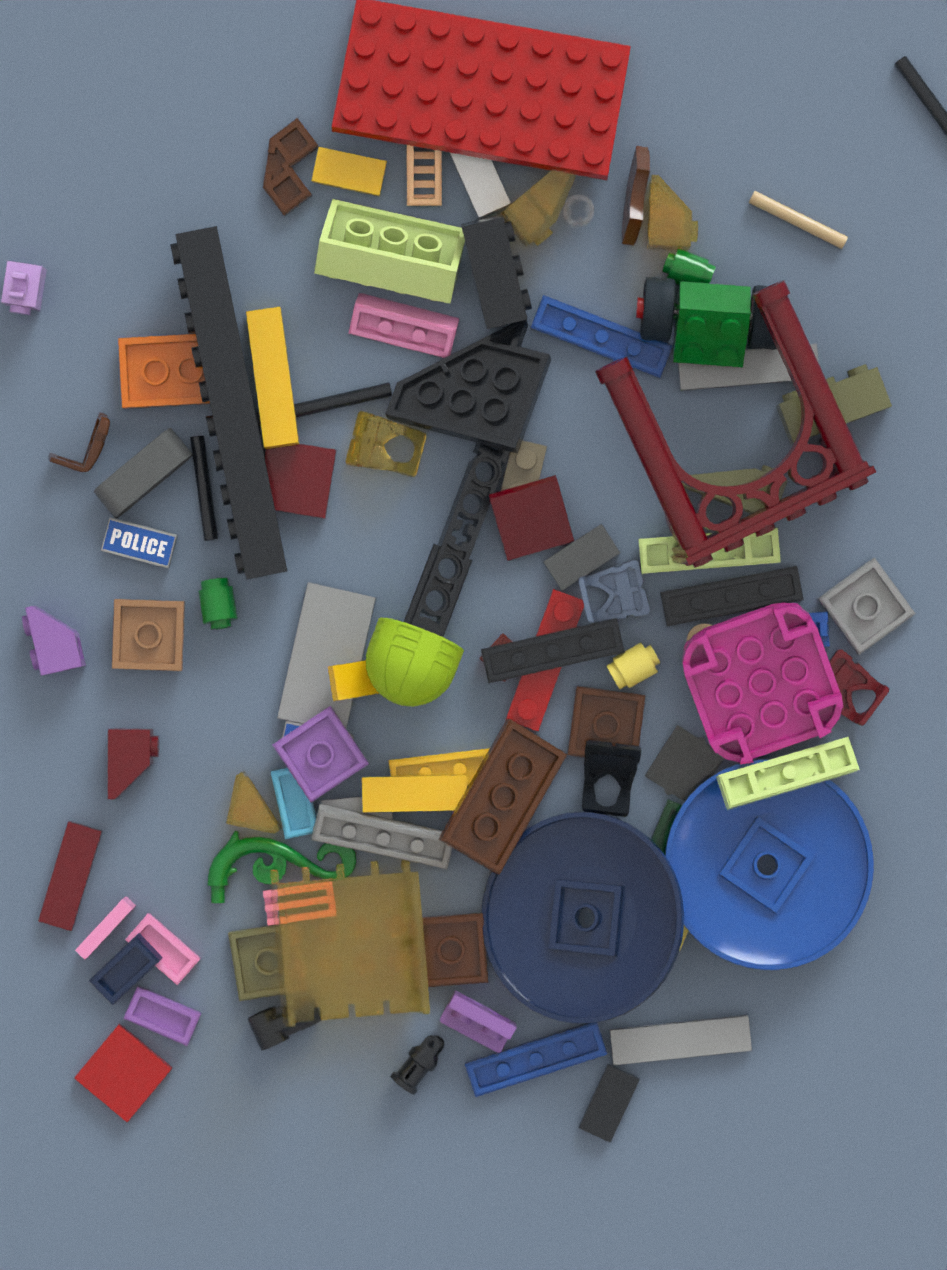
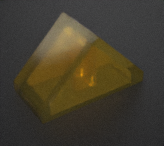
M243 770L235 778L226 824L275 834L282 827L245 770Z

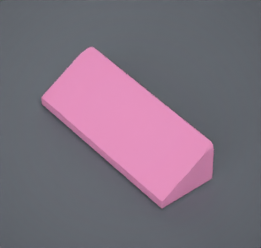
M359 293L355 302L348 334L446 358L451 355L459 318Z

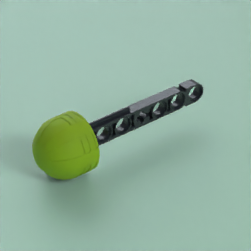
M476 443L473 453L477 455L468 463L437 545L433 544L404 622L390 618L378 619L366 653V669L374 688L380 695L395 704L411 707L427 704L440 697L452 683L464 650L457 644L444 638V634L473 561L469 558L491 503L489 494H493L496 490L502 474L501 464L506 463L510 451L495 450L490 446ZM480 462L487 463L492 469V476L487 482L479 480L476 476L475 470ZM468 494L475 495L480 502L479 510L475 514L468 513L463 507V500ZM457 516L465 520H473V525L471 523L465 524L462 535L467 537L466 542L463 541L455 544L456 537L452 536V531L460 530L464 521L457 520ZM444 558L450 559L455 565V573L449 579L441 576L438 570L439 563ZM431 591H437L443 598V604L437 611L429 609L426 604V596ZM422 612L426 616L436 617L437 620L435 622L430 618L420 617V613Z

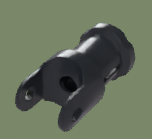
M430 1035L424 1039L420 1046L412 1047L408 1052V1059L399 1071L393 1072L390 1075L393 1081L410 1094L415 1095L418 1091L416 1087L427 1072H433L437 1066L438 1055L444 1048L442 1037Z

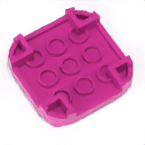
M782 602L770 604L709 626L694 634L684 645L682 656L684 675L708 741L715 753H718L727 760L739 762L740 765L754 763L753 759L816 736H819L821 739L832 732L831 729L840 718L843 708L842 695L818 628L810 614L797 603Z

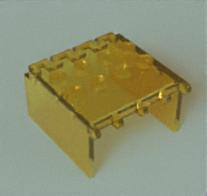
M401 859L402 873L379 875L378 861H371L370 876L346 878L344 865L336 864L337 878L311 881L309 867H301L302 881L279 883L278 870H270L280 1003L284 1025L293 1027L296 1026L295 1023L314 1021L313 1007H319L321 1020L349 1018L348 1004H354L355 1017L384 1015L383 1001H389L390 1014L408 1012L430 1014L418 871L410 872L409 861Z

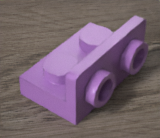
M456 990L440 1017L441 1023L497 1053L502 1051L507 1040L511 1039L517 1028L516 1022Z

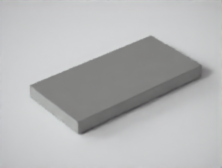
M308 582L277 718L304 724L331 706L347 729L353 698L333 701L328 666L362 661L376 601L375 597Z

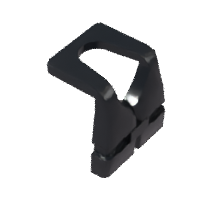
M587 740L584 755L582 811L619 817L628 816L630 792L641 757V747L619 743L613 746L611 742ZM610 774L616 779L621 789L613 806H602L596 801L594 784L602 777Z

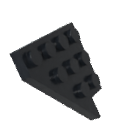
M527 320L512 323L397 382L385 414L389 420L518 454L551 363V357L549 354L521 347L528 328Z

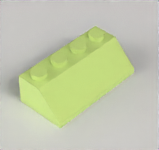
M332 199L319 240L314 274L451 304L465 245L463 230L461 227Z

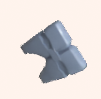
M638 561L626 562L621 567L616 568L614 566L579 578V586L589 623L614 618L624 619L628 618L627 616L629 615L637 617L650 613L646 591L641 588L644 581ZM588 586L598 587L609 594L606 603L597 612H594L591 608L587 592Z

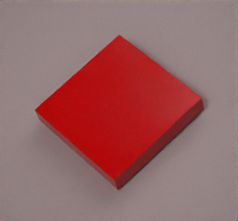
M119 1023L74 1079L123 1120L128 1122L173 1067Z

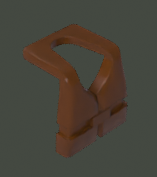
M99 412L82 463L53 453H49V462L79 472L91 470L102 451L106 436L108 435L110 420L107 415Z

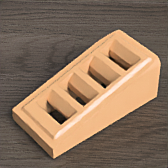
M406 145L407 206H442V151H414V146ZM414 159H434V165H414ZM414 174H434V180H414ZM414 188H434V194H414Z

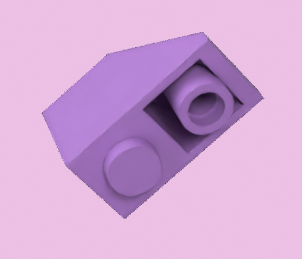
M37 606L25 608L27 615L22 616V622L26 636L32 635L35 649L30 650V657L34 670L40 669L41 676L86 666L79 633Z

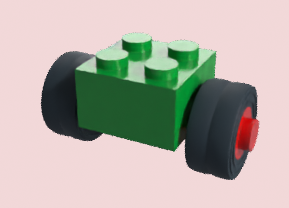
M646 277L643 298H637L636 318L641 319L640 336L643 340L669 341L672 333L673 319H676L673 362L743 368L747 336L748 344L751 348L777 349L753 296H751V287L680 281L678 304H675L674 279ZM756 285V286H754V288H753V290H752V294L756 293L757 291H759V290H761V289H763V288H765V287H767V286H764V285Z

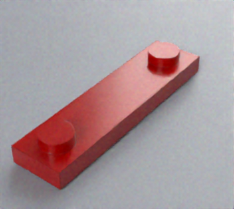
M553 589L536 636L577 627L584 608L583 600ZM562 667L521 676L506 719H511L521 726L539 731Z

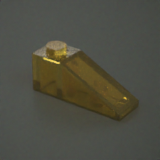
M553 169L500 213L505 222L511 221L515 235L524 246L529 245L531 242L538 246L553 234L549 227L557 221L577 174Z

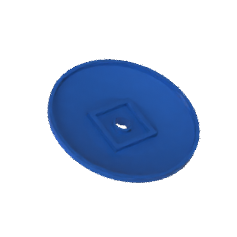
M755 760L753 761L754 763L736 764L716 773L700 784L689 795L676 814L669 830L665 857L672 866L681 889L684 906V926L702 946L718 957L746 968L759 970L788 969L804 965L827 954L857 924L868 902L872 888L874 873L872 844L858 809L850 798L831 780L727 810L716 777L723 773L767 761ZM763 855L771 856L776 863V868L770 875L760 873L757 868V862Z

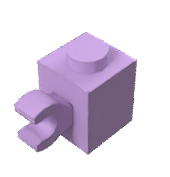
M7 261L1 303L10 306L9 312L30 315L31 310L40 311L47 271L43 266Z

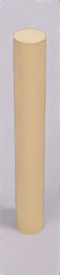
M754 191L750 198V204L840 249L843 248L848 236L757 191Z

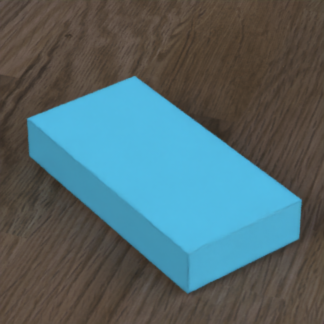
M288 768L270 771L285 839L312 834L316 820L314 802L309 801Z

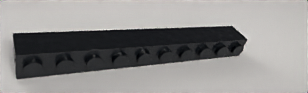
M217 226L175 234L177 243L170 244L174 265H182L184 277L177 279L181 299H189L191 312L184 313L188 334L196 333L198 346L192 347L195 368L203 367L205 381L199 382L202 402L210 401L212 415L206 416L209 436H217L219 450L213 451L216 470H224L226 484L220 485L224 506L231 504L233 518L227 519L231 540L238 539L240 553L234 554L238 574L245 573L246 580L287 572Z

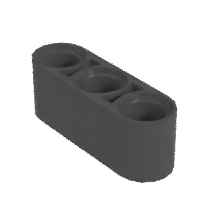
M169 428L103 481L93 492L116 519L185 464L193 454L173 429Z

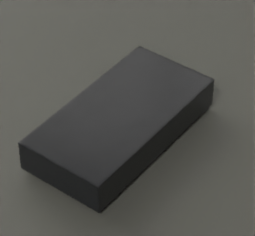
M607 1064L579 1124V1128L611 1143L640 1079Z

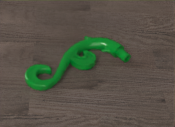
M234 831L230 840L214 857L209 868L207 886H211V903H225V886L228 885V878L237 872L236 868L231 867L238 859L245 855L266 853L273 857L271 865H265L263 857H259L253 864V875L258 882L273 884L281 880L286 873V861L320 879L342 881L349 877L355 869L357 862L356 852L351 848L324 843L318 850L317 859L323 861L325 855L335 852L339 854L342 861L341 867L338 870L326 871L285 843L264 837H246L239 840V832Z

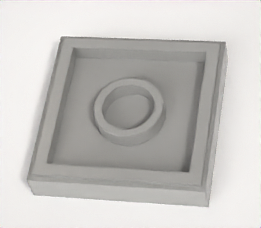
M872 558L817 598L858 655L916 614L875 558Z

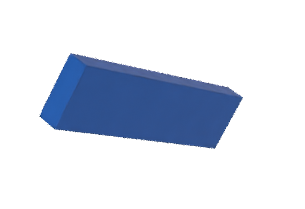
M545 295L542 297L531 325L533 330L613 361L627 356L633 369L659 379L673 345L663 341L641 339L640 332Z
M585 1023L502 1050L500 1053L496 1052L465 1062V1067L474 1095L478 1097L607 1055V1051L598 1023Z

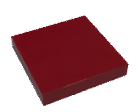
M304 444L266 449L264 458L275 511L326 519L337 450Z
M556 475L489 494L508 561L574 542Z

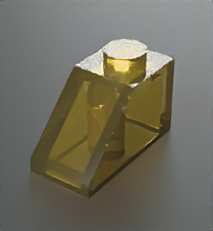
M651 175L647 249L677 250L679 248L689 250L691 242H697L698 221H692V211L659 175Z

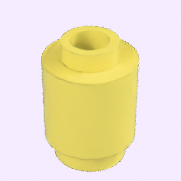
M640 642L624 653L613 657V662L606 665L620 690L626 686L631 688L658 673L655 666L660 664V661L651 645L644 648Z

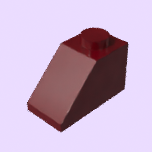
M108 729V799L119 798L153 764V757H159V736H153V729Z

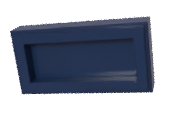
M138 933L89 981L114 1005L158 964L163 957Z

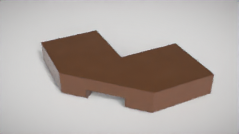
M298 118L271 137L268 147L263 189L284 217L312 196L292 167L319 147Z

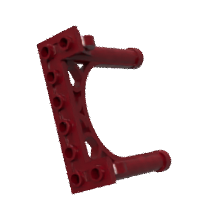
M785 280L767 286L752 294L797 391L801 405V424L797 438L786 457L774 469L758 479L734 486H716L695 479L686 473L673 457L628 357L620 358L595 371L600 384H605L663 508L668 527L679 544L672 548L674 555L671 558L675 563L685 564L686 566L693 565L694 568L702 566L713 560L712 553L724 548L725 552L732 551L744 544L743 538L755 533L756 537L762 536L776 528L774 523L785 517L787 521L799 518L807 513L805 507L815 502L818 503V506L827 504L838 498L837 491L849 488V490L857 489L869 482L868 476L876 473L874 466H869L867 461H863L790 302L788 297L790 291ZM813 420L821 436L819 439L820 445L808 444ZM803 452H816L822 458V470L817 475L804 479L797 472V462ZM787 471L792 482L797 485L806 486L779 500V489L782 483L787 480L784 476ZM682 483L704 493L697 504L696 512ZM768 485V487H767V493L764 492V491L758 490V489L763 488V487H765V486ZM743 494V499L755 498L761 501L765 507L740 519L743 513V505L737 495ZM715 495L728 498L733 506L731 516L717 524L710 522L706 515V508ZM703 528L716 532L706 536Z

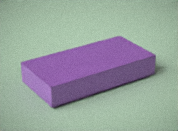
M138 985L123 1019L188 1046L202 1013Z

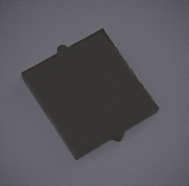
M677 725L644 776L664 788L667 795L673 794L685 802L700 784L714 775L724 757L715 753L713 748L705 743V738H697Z

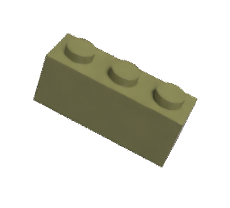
M867 364L847 371L849 378L838 382L835 381L834 376L826 379L846 424L892 406L878 367L868 370ZM796 390L782 395L783 402L776 406L790 445L794 444L801 424V405ZM814 420L809 438L820 434Z

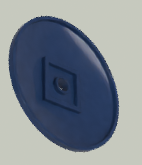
M591 812L565 813L540 821L525 830L500 875L491 872L482 902L484 944L489 960L501 982L521 1003L543 1016L558 1021L596 1023L614 1019L637 1008L650 998L665 981L676 961L682 943L684 930L683 898L676 874L660 848L642 831L627 822L608 815ZM585 908H590L595 915L594 923L588 928L583 927L579 921V915Z

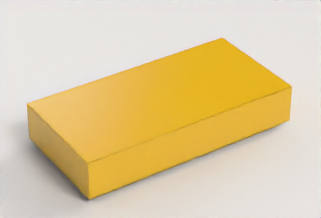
M318 147L311 181L380 197L387 161Z
M366 660L328 666L333 701L379 694L369 679Z

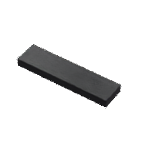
M797 566L660 592L666 626L755 610L770 604L804 600Z
M617 618L481 649L488 683L625 652Z

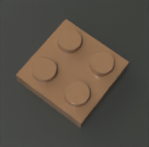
M114 599L112 669L183 671L185 601Z

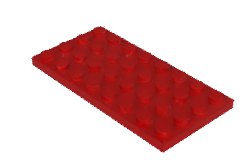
M356 0L334 111L332 132L607 181L631 46L376 0Z

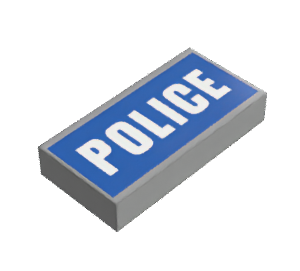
M109 517L101 551L169 569L178 535Z

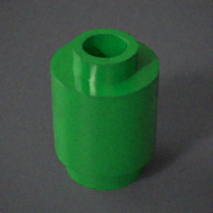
M678 248L676 254L668 253L662 272L668 274L667 278L674 279L675 285L680 286V281L710 284L716 266L709 264V260Z
M228 578L201 581L202 590L198 592L203 624H210L211 630L232 627L231 621L238 618L233 586H229Z

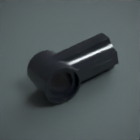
M308 993L277 1008L272 1006L248 1017L247 1020L262 1051L289 1039L291 1034L322 1021V1018L311 993Z

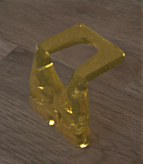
M358 412L353 430L355 438L350 441L345 460L346 464L360 468L363 466L367 469L388 470L408 477H415L422 456L426 433L380 416L375 417L371 413ZM402 435L414 444L413 457L408 462H395L388 456L384 444L390 439Z

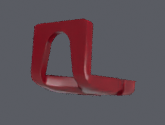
M839 649L834 653L829 662L842 695L843 708L841 715L863 726L890 689L875 680L859 663L855 664L850 655ZM860 689L873 690L876 698L865 712L857 713L852 702V691Z

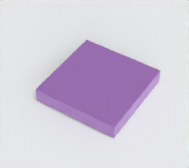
M331 706L272 744L310 802H313L369 764Z

